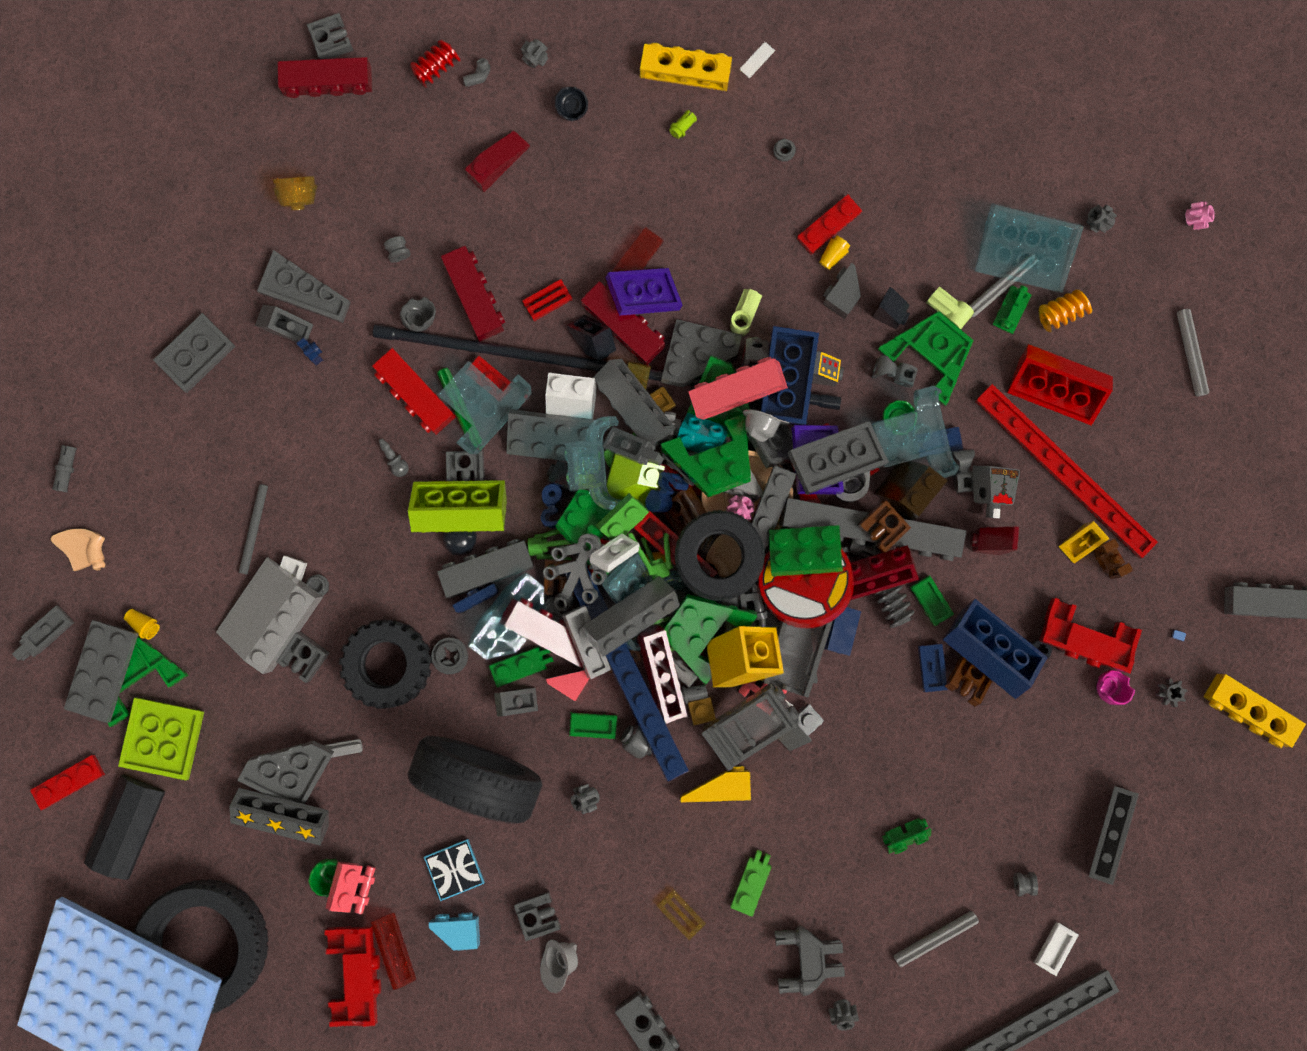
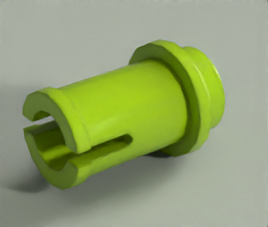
M686 110L676 123L671 124L669 131L676 139L683 138L685 132L697 121L693 113L689 115V110Z

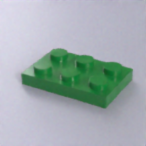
M839 525L769 530L772 576L843 572Z

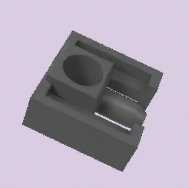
M339 13L307 24L320 59H331L354 51L349 38L346 37L347 32L345 29L330 32L331 29L340 26L342 28L345 27ZM328 37L325 42H319L321 38ZM345 38L344 41H341L336 44L334 43V41Z
M484 451L446 452L447 481H457V471H461V481H470V471H474L475 481H485ZM464 455L469 456L471 459V464L468 468H463L460 465V458Z
M297 632L277 660V663L282 667H286L290 664L289 662L293 656H296L297 659L291 666V671L293 673L299 672L306 663L308 666L303 674L299 676V679L308 683L312 680L330 652L302 632ZM305 645L311 649L310 657L304 654Z
M550 891L514 904L525 941L561 929L558 918L544 924L542 922V919L555 914V908L548 907L538 910L537 907L552 902ZM527 913L534 914L537 922L528 924L524 919V915Z

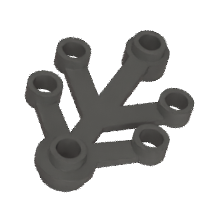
M586 533L579 538L578 543L565 547L560 545L552 550V557L556 561L563 560L567 555L580 553L575 561L556 566L551 564L543 570V575L548 580H553L560 574L571 572L563 591L554 598V606L557 610L567 611L573 606L574 598L572 593L579 578L584 588L582 594L584 602L591 604L598 598V592L594 589L592 582L597 585L602 584L607 579V573L591 563L594 572L590 579L586 567L588 558L590 560V555L601 548V541L598 536ZM586 542L591 545V549L587 547ZM557 550L562 552V557L558 555ZM549 569L553 571L554 575L549 573ZM597 573L601 575L602 580L597 578ZM587 593H591L593 599H590Z

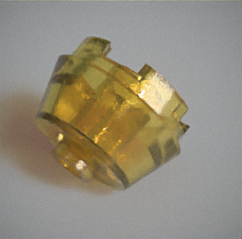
M314 176L273 179L274 189L272 190L281 207L291 206V210L305 209L304 205L314 204L318 186L315 185Z

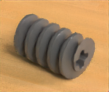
M902 585L873 593L874 595H882L877 602L878 604H886L881 610L882 612H890L885 618L886 620H894L889 626L890 628H895L914 619L910 618L915 613L914 610H906L910 605V601L902 602L907 596L906 593L898 594L903 588Z

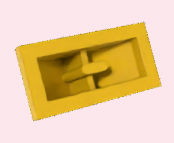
M1092 521L1083 524L1059 548L1073 563H1076L1105 543L1109 537Z

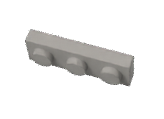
M582 605L563 614L562 616L587 678L593 679L611 670L606 656L602 657L592 646L582 627L591 621L586 606Z

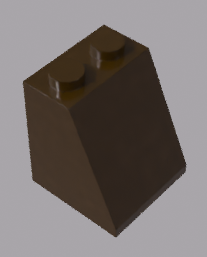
M901 459L874 494L882 501L886 500L904 519L912 521L921 515L948 480L928 465Z

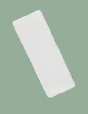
M764 42L740 70L750 78L775 50Z

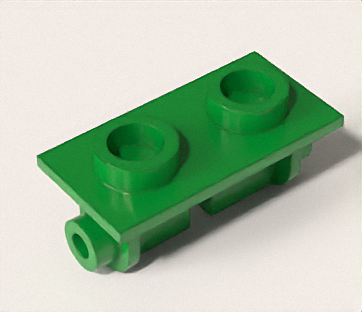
M1011 285L992 325L1013 335L1032 295L1027 292L1028 288L1026 286L1020 285L1017 288Z
M917 818L904 824L907 830L905 834L900 826L885 832L882 839L885 845L890 844L888 846V853L894 852L899 854L907 850V846L913 843L920 845L929 840L928 837L931 836V828L925 830L928 827L925 818L921 820Z

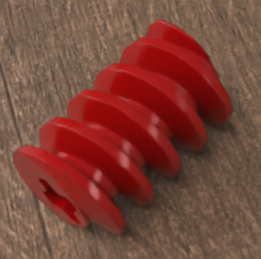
M443 40L438 41L439 48L435 45L431 47L432 53L429 51L424 52L425 59L419 56L417 58L418 64L415 62L410 64L414 75L425 88H427L426 80L431 84L434 83L432 75L440 78L439 69L446 73V64L454 67L453 58L458 62L461 61L451 45Z

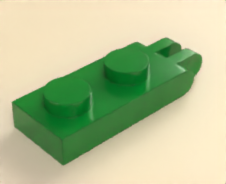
M538 647L490 665L489 667L496 686L500 687L547 669L545 664L553 662V657L544 660L542 656L551 652L548 649L540 651Z

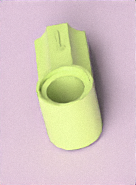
M941 287L926 302L960 329L974 314L973 309L963 301H957Z
M752 289L743 290L735 313L732 315L730 325L732 333L744 336L749 332L762 295ZM737 320H743L746 322L747 325L744 327H739L735 324V322Z

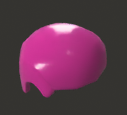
M1108 670L1101 674L1096 687L1099 697L1109 705L1127 704L1132 700L1135 689L1130 687V678L1118 670Z

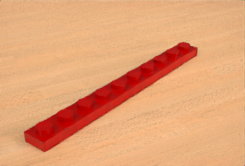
M993 384L975 401L1139 559H1142L1158 543Z

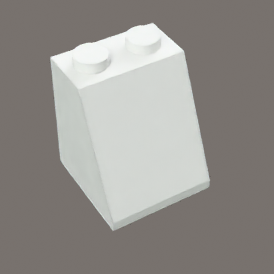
M548 373L546 414L593 419L597 391L595 378Z

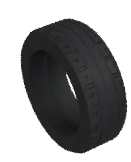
M426 736L419 741L407 773L409 782L429 797L467 813L507 823H523L531 818L542 788L541 777L528 767L490 750L439 736Z
M204 879L182 884L159 896L142 913L141 919L138 920L133 932L135 935L162 948L163 934L166 926L178 913L185 909L208 907L219 912L229 921L237 936L239 954L234 969L220 983L211 1010V1014H214L237 1001L257 981L265 965L268 951L267 942L269 939L268 930L265 928L266 922L263 919L262 913H259L260 909L241 889L237 890L236 886L226 882L222 883L219 880L210 879L206 881Z

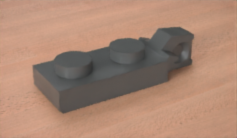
M615 427L611 428L602 445L605 450L638 464L647 465L649 461L660 466L664 459L660 453L654 451L656 447L649 441Z
M55 606L21 636L22 639L19 642L22 645L12 653L18 661H24L30 655L35 657L73 625L74 621L60 606Z

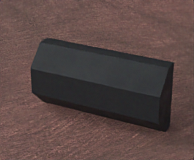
M124 774L120 775L84 864L90 870L107 877L123 880L130 879L166 791Z

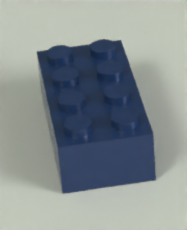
M773 326L769 344V357L780 362L788 388L762 397L760 412L772 415L779 420L787 421L791 425H806L819 333Z
M974 599L960 611L943 638L948 645L1014 699H1017L1032 687L1048 658L977 599Z

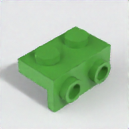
M629 493L596 526L610 540H613L620 534L626 536L635 525L643 520L649 511L639 499L634 498Z

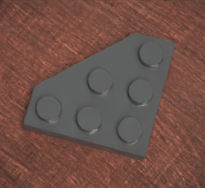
M676 320L661 383L678 387H685L691 384V381L703 376L711 355L727 362L733 361L737 358L742 335Z
M310 741L250 757L238 781L266 795L305 804L334 751L315 741Z

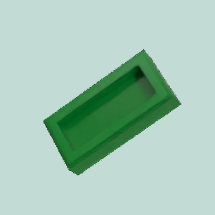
M930 575L909 587L933 626L954 615Z
M571 713L569 736L616 739L617 716Z

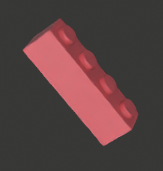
M771 357L763 358L755 366H743L736 370L737 373L732 375L723 374L716 377V381L709 384L703 382L695 385V389L688 392L696 417L705 420L788 388L780 362L774 358L771 359Z

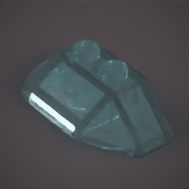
M526 572L505 587L478 621L467 646L486 660L516 653L527 640V638L499 623L512 598L517 601L523 598L533 604L532 609L537 612L541 608L545 610L544 586Z

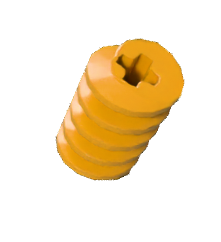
M1075 289L1072 293H1067L1063 297H1058L1055 301L1051 300L1048 304L1041 305L1039 307V317L1044 329L1047 332H1051V325L1055 329H1059V321L1065 326L1068 324V319L1074 322L1076 315L1079 318L1084 317V311L1087 314H1091L1092 307L1086 295L1079 289Z

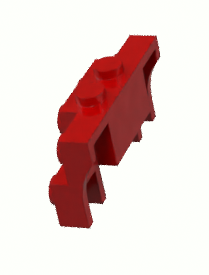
M1051 598L1044 618L1046 622L1039 639L1040 642L1064 651V656L1075 660H1078V657L1086 659V664L1099 668L1100 665H1105L1131 674L1136 648L1142 633L1141 629H1134L1124 625L1125 623L1116 622L1110 637L1071 623L1077 606L1061 602L1057 598Z
M373 926L327 928L325 930V935L328 937L326 954L344 953L345 998L331 999L328 1002V1007H331L332 1016L329 1027L375 1026L378 1022L376 998L381 993V980L377 979L380 957L376 955V948L373 945Z

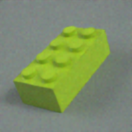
M505 480L413 482L408 508L411 532L504 531L507 505Z

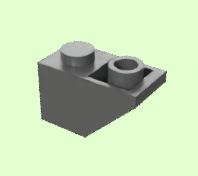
M852 263L848 269L842 268L836 277L839 280L835 286L830 285L823 295L826 297L823 305L843 319H846L861 297L856 267Z

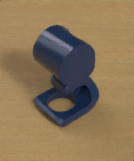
M661 472L658 480V485L661 489L649 492L645 502L647 509L651 512H668L672 507L670 495L674 493V490L669 486V482L675 489L687 490L688 484L679 474Z
M555 484L547 485L542 491V500L548 509L542 512L540 519L547 528H556L555 526L559 521H549L551 515L559 513L556 506L563 499L561 489Z

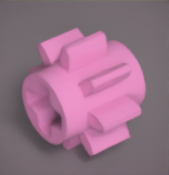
M1206 201L1191 203L1192 209L1186 210L1187 224L1189 226L1193 225L1194 230L1209 228L1208 223L1214 221L1213 207L1211 205L1207 206Z
M736 495L728 500L729 505L726 506V511L737 513L748 521L753 519L751 514L754 513L755 507L750 498L743 495L738 497Z

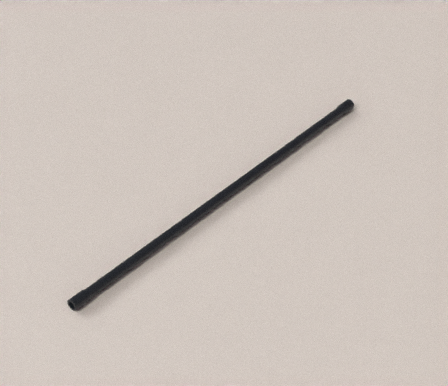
M375 324L373 328L374 338L400 340L598 372L607 363V361L402 330ZM628 366L632 373L634 372L636 376L643 378L640 374H638V372L634 371L632 367ZM633 366L643 373L645 377L649 378V380L661 381L664 370L642 367L650 373L647 375L641 368ZM702 376L691 381V384L688 386L699 384ZM811 393L809 405L839 410L841 397Z

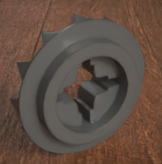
M445 638L434 646L431 657L433 665L438 671L444 674H456L467 665L469 654L466 646L460 640ZM445 647L450 652L459 651L454 656V662L451 660L442 662L445 659L444 657L447 656Z

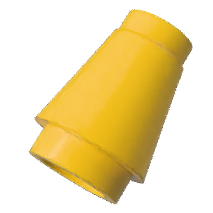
M838 235L834 239L831 238L819 263L830 270L849 252L850 244Z
M130 609L124 615V620L136 633H139L140 638L149 640L159 631L160 626L154 618L134 609Z

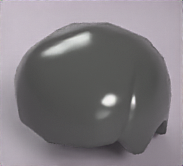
M422 297L420 300L411 298L401 307L400 319L404 327L415 332H421L432 326L436 314L434 303L426 297Z

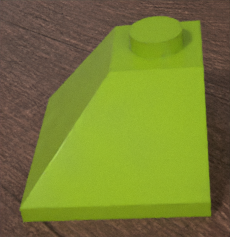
M614 454L603 495L622 500L630 493L646 507L645 502L649 492L659 489V474L664 471L665 466H659L649 461L647 465L638 464Z

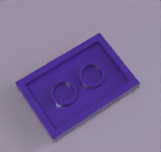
M669 268L608 272L606 276V281L619 316L679 311L683 306Z
M794 425L791 428L793 449L838 433V426ZM796 475L797 494H806ZM843 481L810 494H842L844 492Z

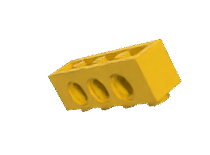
M658 43L644 44L640 78L727 91L732 57H728L723 53L708 54L702 50L688 51L678 46L672 48L662 47ZM661 60H668L670 63L662 65L659 62ZM684 63H688L691 65V67L683 68L681 65ZM709 66L713 68V70L711 72H706L703 70V68Z
M1217 674L1204 695V698L1210 701L1209 705L1218 711L1225 710L1229 713L1228 717L1240 724L1242 722L1250 726L1248 729L1259 736L1265 735L1270 738L1268 742L1278 748H1293L1306 725L1227 674ZM1234 694L1236 703L1232 706L1230 697ZM1252 707L1256 710V715L1253 718L1250 715ZM1273 719L1276 723L1274 730L1270 728V722Z

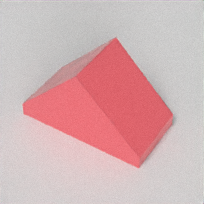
M585 670L546 679L547 684L574 701L577 700L589 681Z

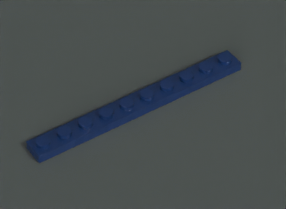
M587 567V570H588V573H589V576H590V579H591V573H590V571H589V569H588V567ZM571 572L564 573L566 580H568ZM579 578L573 594L579 606H586L589 616L593 620L608 610V607L597 585L593 582V587L598 592V598L591 604L584 602L582 599L584 588ZM587 593L588 597L593 599L592 594ZM623 643L605 656L666 782H669L689 770L626 644Z

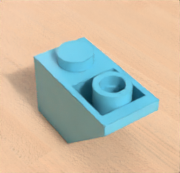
M460 913L458 917L449 918V914L435 915V919L429 922V928L453 950L477 949L480 945L479 916H472V913Z

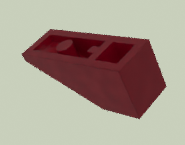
M512 131L480 153L465 168L466 174L484 193L530 145L515 131Z
M1019 527L978 528L975 530V533L971 534L970 546L973 547V552L993 555H1003L1016 551Z

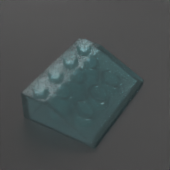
M992 203L985 224L975 271L1000 278L1009 276L1008 280L1014 279L1017 282L1063 293L1084 226ZM1028 255L1031 256V260L1024 266L1020 265L1023 259ZM1017 265L1020 269L1016 273H1019L1022 269H1028L1021 277L1007 274Z

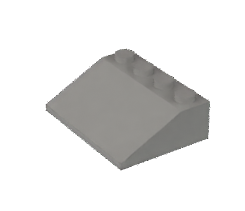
M267 557L216 633L245 662L262 674L272 672L278 664L277 660L297 632H300L323 596Z

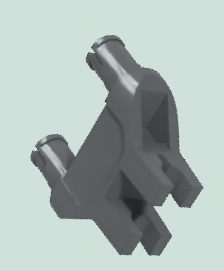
M802 925L795 927V930H775L776 946L797 944L799 946L801 974L799 978H778L779 994L800 992L803 996H808L826 978L845 976L842 963L825 964L824 954L843 953V943L841 940L821 941Z

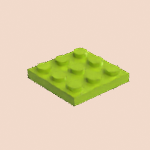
M134 698L118 767L189 780L205 711Z

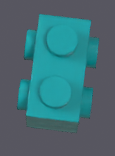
M687 413L677 438H681L686 450L700 453L725 444L728 433L723 425L707 419L702 420L697 418L696 415Z

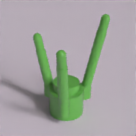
M556 529L543 534H535V538H528V550L530 556H536L537 559L555 560L551 554H545V552L549 551V547L568 545L570 543L567 539L549 542L547 539H544L560 534V531ZM566 557L563 560H572V558Z
M629 533V538L637 542L634 535ZM664 534L666 562L663 561V558L654 559L646 538L642 537L641 541L650 562L640 545L638 554L645 564L649 576H652L653 580L659 576L661 578L670 576L669 569H672L673 565L670 557L668 534Z

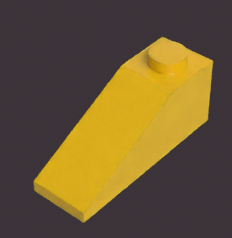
M734 766L730 771H724L680 795V801L751 800L750 771L744 770V766Z

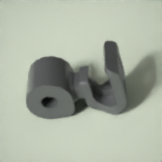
M881 355L876 360L872 378L876 379L878 376L887 374L888 377L894 378L895 384L912 388L918 369L906 363H900L896 366L888 356Z
M974 450L949 452V456L959 462V465H957L958 472L954 473L953 476L956 493L974 491L973 471L970 470L972 459L975 456Z

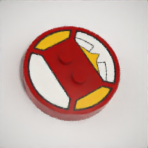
M841 549L843 572L772 576L769 551L764 558L763 569L759 576V588L770 612L785 624L798 628L820 627L836 619L849 604L854 589V576L850 561L845 552Z

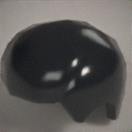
M575 86L563 87L555 96L554 106L557 114L562 119L576 121L583 118L588 111V99L586 94Z
M443 532V544L452 555H466L473 550L476 544L477 532Z

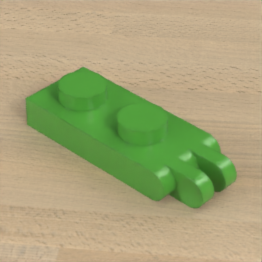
M759 850L756 851L754 858L749 857L730 908L751 917L754 914L771 870V865L768 864L771 855L766 853L763 862L759 861L762 851Z

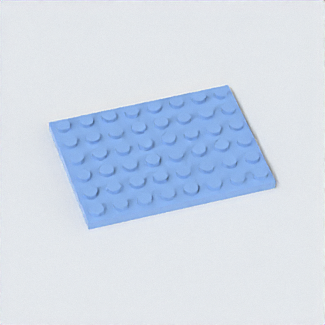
M61 897L56 900L17 1025L63 1051H198L222 979Z

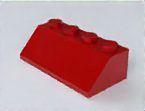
M1028 344L1018 362L1007 393L1092 426L1113 391V376Z

